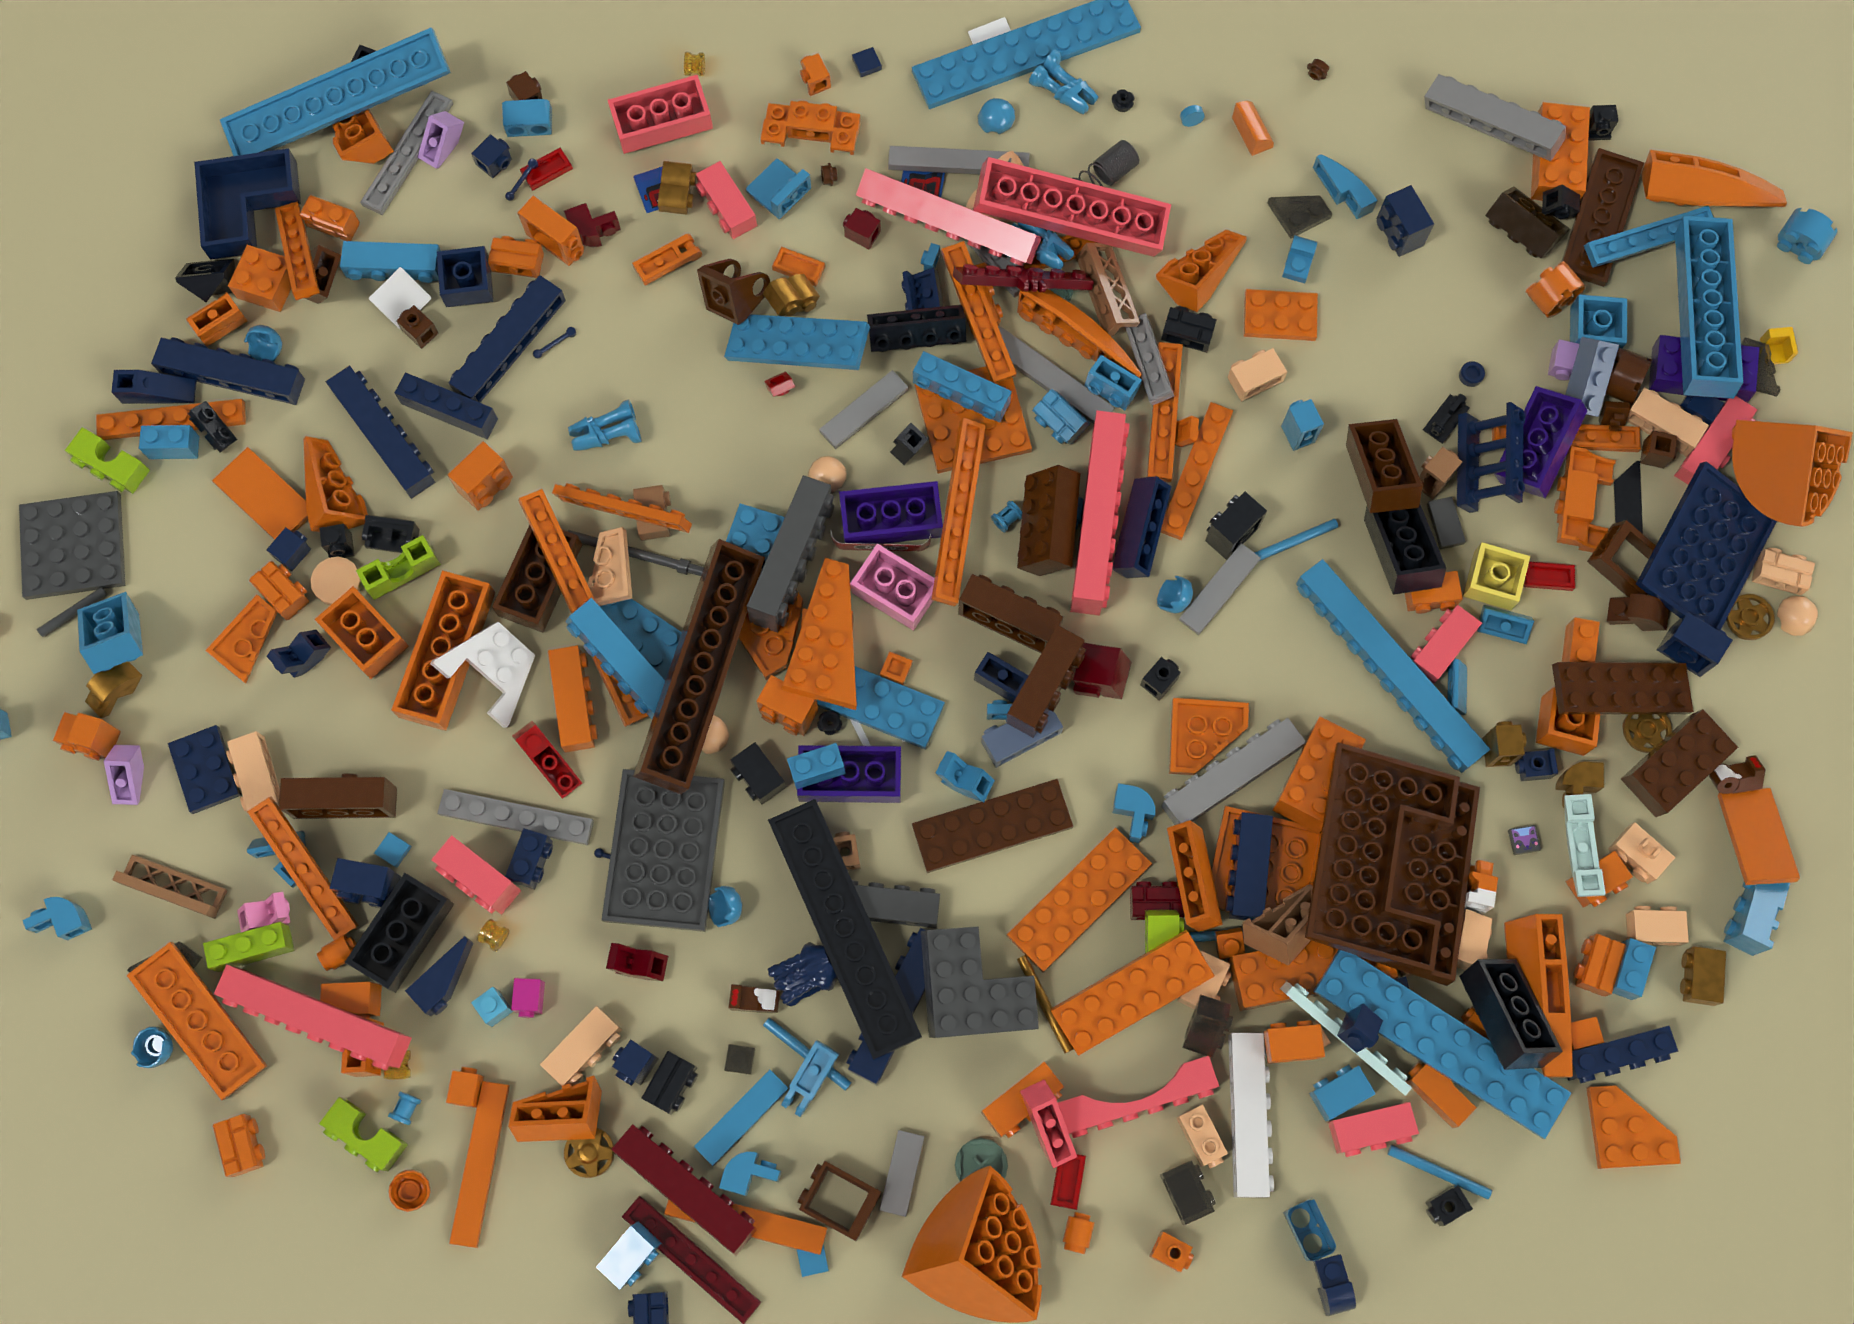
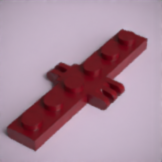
M965 264L963 267H954L953 277L961 285L1017 287L1022 292L1029 290L1030 292L1038 291L1044 293L1046 288L1092 290L1094 281L1086 275L1085 271L1077 269L1072 270V272H1065L1056 268L1051 269V271H1043L1035 267L1025 269L1017 265L1015 267L1007 265L1006 269H1000L992 265L978 268L974 265Z

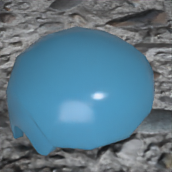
M999 98L988 100L983 104L978 114V124L986 133L993 131L1001 134L1009 130L1015 121L1013 106L1008 101Z
M257 325L251 327L246 334L244 342L249 344L248 354L259 361L268 359L274 362L282 350V340L274 329L269 326Z
M1175 576L1177 580H1166L1159 590L1157 606L1166 612L1180 613L1191 603L1193 596L1192 584L1180 576Z
M721 886L715 888L717 892L709 896L710 917L717 927L731 925L740 918L742 912L741 897L733 887Z
M148 1027L141 1030L134 1039L133 1050L131 1051V1054L138 1061L136 1065L143 1068H155L164 1064L172 1054L173 1043L171 1037L160 1027Z

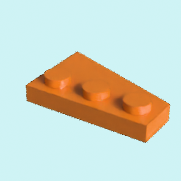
M256 595L205 651L246 684L278 613L277 610L259 595Z

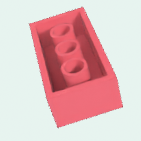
M698 75L608 99L611 115L624 154L713 129L710 111Z

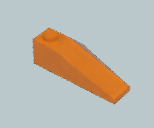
M305 436L303 440L306 512L311 531L320 532L319 528L339 524H345L348 529L364 525L365 515H368L365 501L361 494L357 495L355 493L350 476L346 477L340 468L342 463L329 441Z

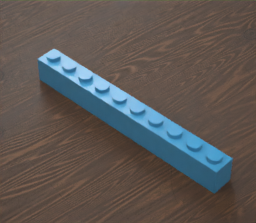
M1323 559L1299 577L1296 583L1299 593L1314 604V609L1318 615L1325 617L1329 621L1332 631L1336 635L1343 637L1347 642L1348 649L1364 661L1363 665L1366 670L1378 677L1382 688L1386 692L1392 693L1397 699L1398 706L1413 717L1415 726L1419 730L1425 731L1431 738V744L1448 757L1447 761L1453 769L1463 773L1491 750Z

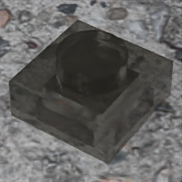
M729 1044L724 1071L751 1075L755 1048Z

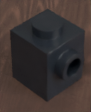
M1161 656L1142 678L1140 686L1160 701L1178 680L1181 674L1178 670L1179 667L1172 660H1165Z

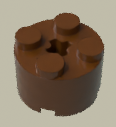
M1619 348L1605 395L1623 402H1629L1632 405L1652 359Z

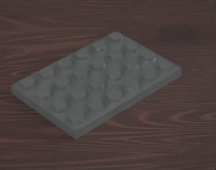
M623 769L602 921L706 932L725 780L693 776L689 789L682 794H678L633 777L635 770Z

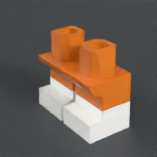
M1477 860L1475 866H1470L1464 909L1483 915L1494 908L1498 877L1492 876L1494 863Z

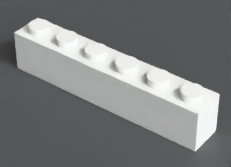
M1231 1033L1228 1035L1234 1198L1270 1197V1192L1274 1191L1273 1175H1269V1164L1273 1163L1272 1148H1268V1137L1272 1135L1271 1121L1267 1120V1110H1270L1271 1098L1270 1094L1266 1093V1083H1269L1270 1072L1269 1067L1265 1066V1056L1267 1055L1264 1033Z

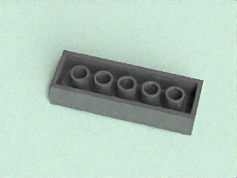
M804 475L802 476L747 604L750 623L752 622L754 625L765 629L769 628L777 633L780 626L784 627L789 617L787 612L788 605H794L798 596L797 586L799 582H804L808 569L805 567L808 560L813 561L817 550L814 547L817 539H822L826 528L824 522L826 518H831L835 505L832 504L834 495L831 494L830 484Z

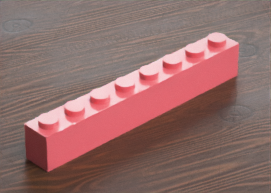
M866 168L856 196L863 198L861 202L874 208L876 204L884 206L882 211L896 216V213L899 212L905 215L904 220L917 224L918 220L926 223L924 227L937 233L939 229L947 231L946 236L959 241L960 237L968 240L967 245L977 249L985 246L990 248L988 253L1002 258L1003 254L1010 256V262L1023 266L1024 262L1032 264L1042 238Z
M227 964L214 992V995L223 998L222 1003L234 1008L241 1005L244 1007L243 1012L258 1017L259 1013L265 1015L264 1021L275 1025H279L280 1022L287 1024L285 1029L297 1034H301V1031L308 1033L306 1038L318 1043L326 1040L330 1042L329 1048L344 1052L345 1049L352 1051L351 1057L366 1061V1058L374 1060L372 1065L383 1070H388L389 1066L400 1068L412 1037L242 968Z

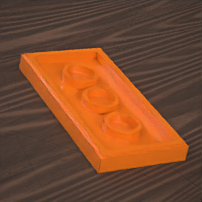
M248 447L212 480L216 486L274 540L285 527L294 532L308 520L306 500Z
M1771 788L1734 794L1719 793L1717 796L1745 885L1798 882L1800 876Z

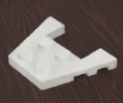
M496 622L442 656L432 660L430 664L446 678H451L466 660L502 692V695L487 714L503 728H507L535 654L503 625Z

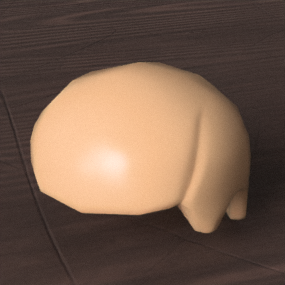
M824 456L812 463L808 471V477L830 484L831 493H834L842 488L846 481V468L838 459Z
M1790 596L1779 605L1777 617L1781 620V629L1784 632L1793 636H1803L1814 627L1818 611L1815 604L1807 597Z
M714 714L702 751L706 754L719 752L727 744L729 738L727 725Z

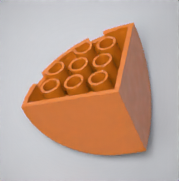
M1736 420V425L1732 429V461L1737 483L1747 500L1767 517L1788 525L1808 526L1814 523L1815 516H1822L1838 489L1842 478L1839 469L1841 463L1847 462L1853 432L1816 425Z
M987 1166L975 1171L960 1181L942 1198L919 1231L910 1251L902 1277L932 1299L959 1312L997 1322L1020 1323L1037 1320L1042 1285H1038V1269L1041 1268V1261L1036 1236L1025 1208L1022 1204L1016 1202L1011 1194L1013 1189L994 1168Z

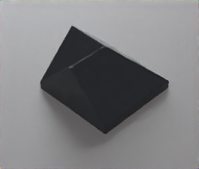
M234 258L186 263L175 277V280L179 285L207 303L212 295L232 293L228 284L235 271Z

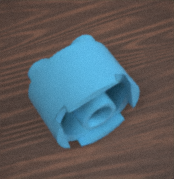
M1797 208L1779 232L1777 247L1783 252L1791 251L1798 255V259L1802 263L1811 264L1812 261L1819 260L1837 235L1838 230L1837 228L1833 230L1831 227L1832 220L1823 213L1814 209H1808L1807 212L1800 211L1802 208Z

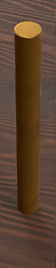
M1024 955L1018 958L1017 961L1024 975L1034 976L1036 999L1065 1054L1072 1051L1074 1048L1051 1012L1053 1007L1027 956Z

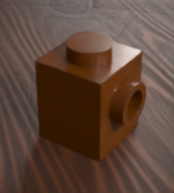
M526 71L514 75L506 82L509 95L513 100L543 99L539 82L535 77L531 78Z
M415 305L403 311L399 319L396 320L402 332L421 349L438 334L434 323Z
M1653 430L1643 441L1640 463L1664 469L1671 461L1675 460L1677 436Z

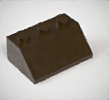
M1516 187L1502 192L1485 215L1489 218L1488 222L1497 229L1502 228L1508 233L1507 237L1515 243L1520 242L1527 247L1526 251L1535 258L1540 257L1541 259L1554 248L1570 229L1550 213L1547 215L1542 214V207Z

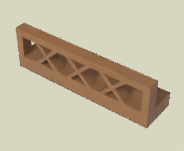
M1086 243L1077 254L1076 259L1080 270L1085 271L1086 275L1094 281L1092 290H1088L1101 327L1110 336H1114L1120 327H1137L1140 321L1112 246L1101 243ZM1098 251H1105L1108 260L1106 261L1102 258ZM1105 269L1114 275L1115 280L1106 275ZM1113 289L1121 294L1122 301L1113 294ZM1120 309L1126 312L1130 319H1123Z
M135 855L131 856L124 873L116 870L112 879L121 885L215 919L228 891L222 887ZM137 862L145 865L148 875L139 879L131 876ZM164 872L168 873L171 883L163 887L157 886L154 877ZM174 876H176V877H178V878H181V879H179V880L176 881L175 878H174ZM189 881L192 883L195 892L184 896L180 894L178 885ZM209 890L218 892L212 906L204 903L201 896L202 893Z

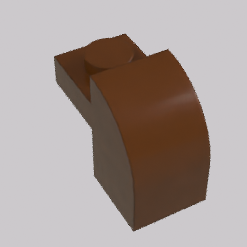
M1630 594V597L1610 598L1607 622L1610 625L1635 624L1642 631L1667 630L1669 609L1665 607L1659 598L1645 594Z

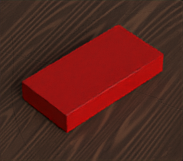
M560 147L537 160L538 167L532 169L525 180L533 191L567 173L573 167ZM528 165L520 169L521 174L525 172Z
M1529 561L1523 587L1573 591L1575 589V565Z
M1077 1154L1076 1158L1056 1168L1050 1205L1077 1210L1086 1156Z

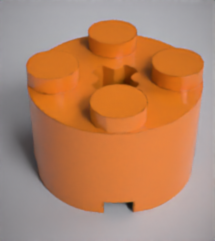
M1563 261L1554 269L1549 267L1540 274L1541 280L1538 283L1532 284L1525 292L1547 318H1551L1562 311L1561 307L1566 304L1569 306L1573 303L1577 296L1581 295L1585 290V284L1570 266Z

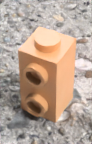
M1203 1105L1176 1118L1201 1167L1208 1164L1211 1169L1224 1162L1222 1157L1227 1155L1228 1152Z

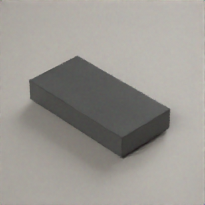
M1447 497L1428 501L1427 507L1439 548L1445 549L1464 545L1466 541L1453 498Z

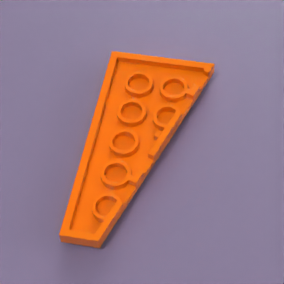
M825 558L782 685V690L856 710L849 564Z

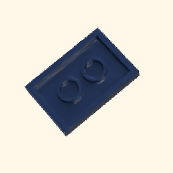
M214 725L168 743L188 810L191 814L242 796L240 789L234 781V771L226 754L227 749L220 727Z

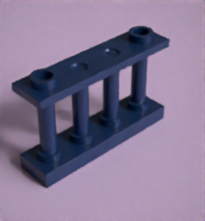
M1506 403V415L1482 421L1467 412L1458 414V457L1462 463L1457 469V506L1469 513L1478 511L1480 499L1505 494V496L1517 503L1523 502V493L1525 491L1523 482V423H1525L1524 410L1514 403ZM1506 425V438L1479 444V434L1482 430ZM1506 448V461L1479 467V456L1481 453ZM1506 471V484L1479 490L1480 476Z

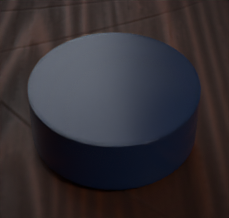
M1474 361L1465 363L1459 372L1460 381L1469 387L1479 385L1485 376L1483 366Z

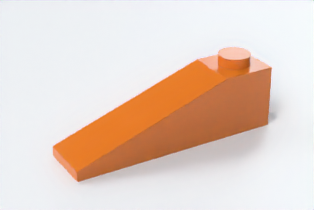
M370 109L333 124V129L335 130L333 144L342 160L375 164L394 152Z
M1224 230L1206 240L1201 248L1186 251V256L1179 260L1176 258L1170 260L1156 274V279L1177 305L1198 312L1211 298L1245 244L1247 237Z

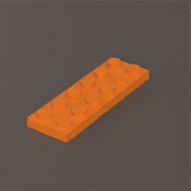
M1115 827L1006 936L1044 972L1152 863Z
M1186 929L1051 1008V1012L1079 1056L1215 977Z
M169 942L126 975L221 1100H225L267 1067V1064L173 942Z

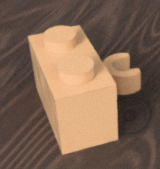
M1635 822L1628 826L1608 848L1610 852L1615 851L1622 862L1632 870V874L1639 881L1646 882L1647 884L1655 881L1676 858Z

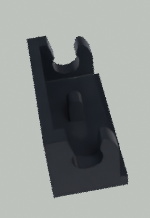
M365 515L362 540H365V547L367 549L402 553L401 546L418 538L420 529L414 521Z

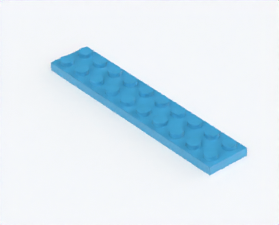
M1094 0L912 66V74L928 108L932 109L1031 73L1039 65L1043 66L1048 55L1055 49L1061 53V61L1140 33L1141 26L1128 0Z
M428 28L220 119L233 156L272 151L446 76L451 72L435 31L432 28Z
M1338 949L1313 991L1346 1013L1364 1003L1383 1020L1378 1034L1542 1139H1546L1571 1095L1570 1091L1545 1077L1534 1068L1504 1070L1490 1040L1354 954Z

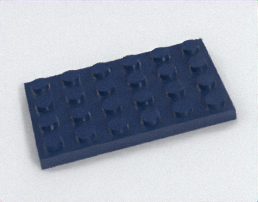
M1707 461L1702 462L1694 473L1636 585L1650 596L1659 598L1665 607L1680 619L1689 612L1702 617L1704 622L1713 628L1722 629L1777 521L1758 511L1747 500L1739 486Z

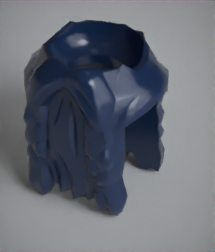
M812 942L806 943L800 954H796L794 957L788 958L786 961H782L780 964H775L767 969L769 976L774 977V987L777 990L783 991L781 994L783 1004L790 1007L820 990L831 991L838 979L824 946L815 945Z

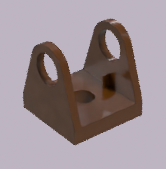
M731 258L706 264L697 269L706 310L737 325L744 322L765 298L763 292L770 283L769 276L763 272L740 277L741 266L738 261ZM729 265L734 266L732 278L724 275V271ZM762 278L764 282L763 288L759 294L754 295V283Z

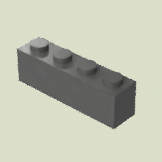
M852 880L870 922L937 928L940 894L935 893V889L920 888V891H910V887L895 885L894 889L884 888V884L870 882L868 886L858 885V881Z

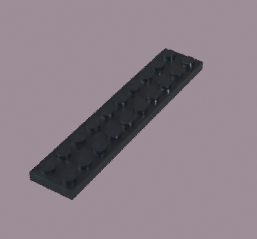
M816 799L768 819L873 1060L921 1039V1033Z

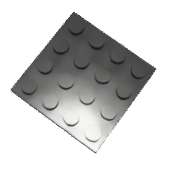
M118 491L19 505L22 597L24 599L30 600L93 591L100 587L107 589L126 586L121 494Z

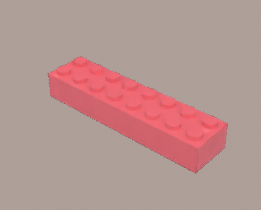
M988 157L981 167L973 211L1155 257L1163 250L1171 204Z
M1096 411L1070 612L1100 616L1101 609L1106 608L1109 599L1110 586L1106 585H1109L1112 575V557L1116 539L1113 538H1115L1119 515L1117 514L1121 500L1120 490L1123 482V465L1127 450L1126 440L1130 423H1125L1126 414Z

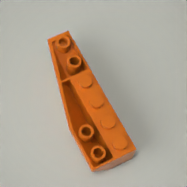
M1650 150L1641 173L1646 199H1650L1653 202H1672L1680 206L1686 204L1693 206L1785 207L1787 204L1784 191L1770 182L1743 169L1698 156Z
M1047 288L1044 293L1038 291L1030 292L1029 290L1027 292L1019 291L1017 313H1019L1022 319L1037 324L1046 334H1053L1065 346H1072L1078 350L1084 358L1097 361L1100 355L1141 379V372L1117 342L1075 305Z
M1534 914L1505 922L1507 959L1517 960L1563 1051L1541 1068L1545 1077H1572L1571 1012L1562 914Z

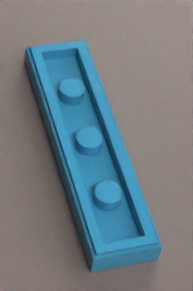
M769 1070L694 1147L714 1166L789 1088Z

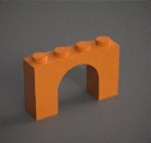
M1471 1006L1461 1016L1464 1020L1462 1023L1490 1040L1475 1009ZM1418 1062L1409 1070L1410 1078L1406 1083L1452 1128L1459 1127L1477 1108L1454 1086L1450 1079L1427 1064L1423 1063L1421 1065Z

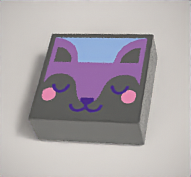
M1535 825L1508 830L1514 855L1541 850Z

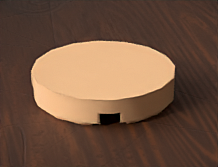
M327 558L320 562L313 570L311 589L319 600L325 604L332 605L352 586L360 591L361 580L356 572L358 568L347 558Z

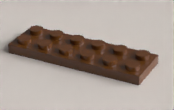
M1598 148L1587 179L1586 192L1580 201V212L1575 217L1561 261H1565L1581 280L1602 287L1606 285L1613 262L1592 267L1584 245L1588 242L1623 232L1644 162Z
M1557 662L1552 664L1559 714H1690L1694 712L1686 663Z
M1058 779L914 822L912 823V828L926 872L930 873L1072 829L1073 823Z

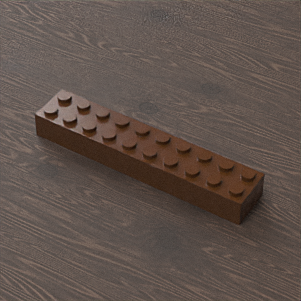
M718 539L711 546L633 777L678 794H682L689 789L748 611L747 604L756 586L765 557L721 539Z

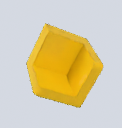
M1793 327L1771 328L1760 338L1766 365L1789 363L1798 354Z

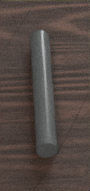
M100 587L37 629L38 633L42 637L46 636L78 615V609L94 604L107 596V592L104 588Z

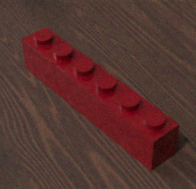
M632 1124L611 1149L614 1154L734 1256H737L757 1231L753 1226L755 1220L745 1211H742L741 1214L732 1208L735 1203L723 1193L720 1197L712 1191L714 1186L703 1176L697 1179L691 1174L694 1169L683 1159L678 1163L672 1158L671 1155L674 1152L661 1142L658 1146L653 1142L651 1138L654 1135L641 1125L638 1129Z

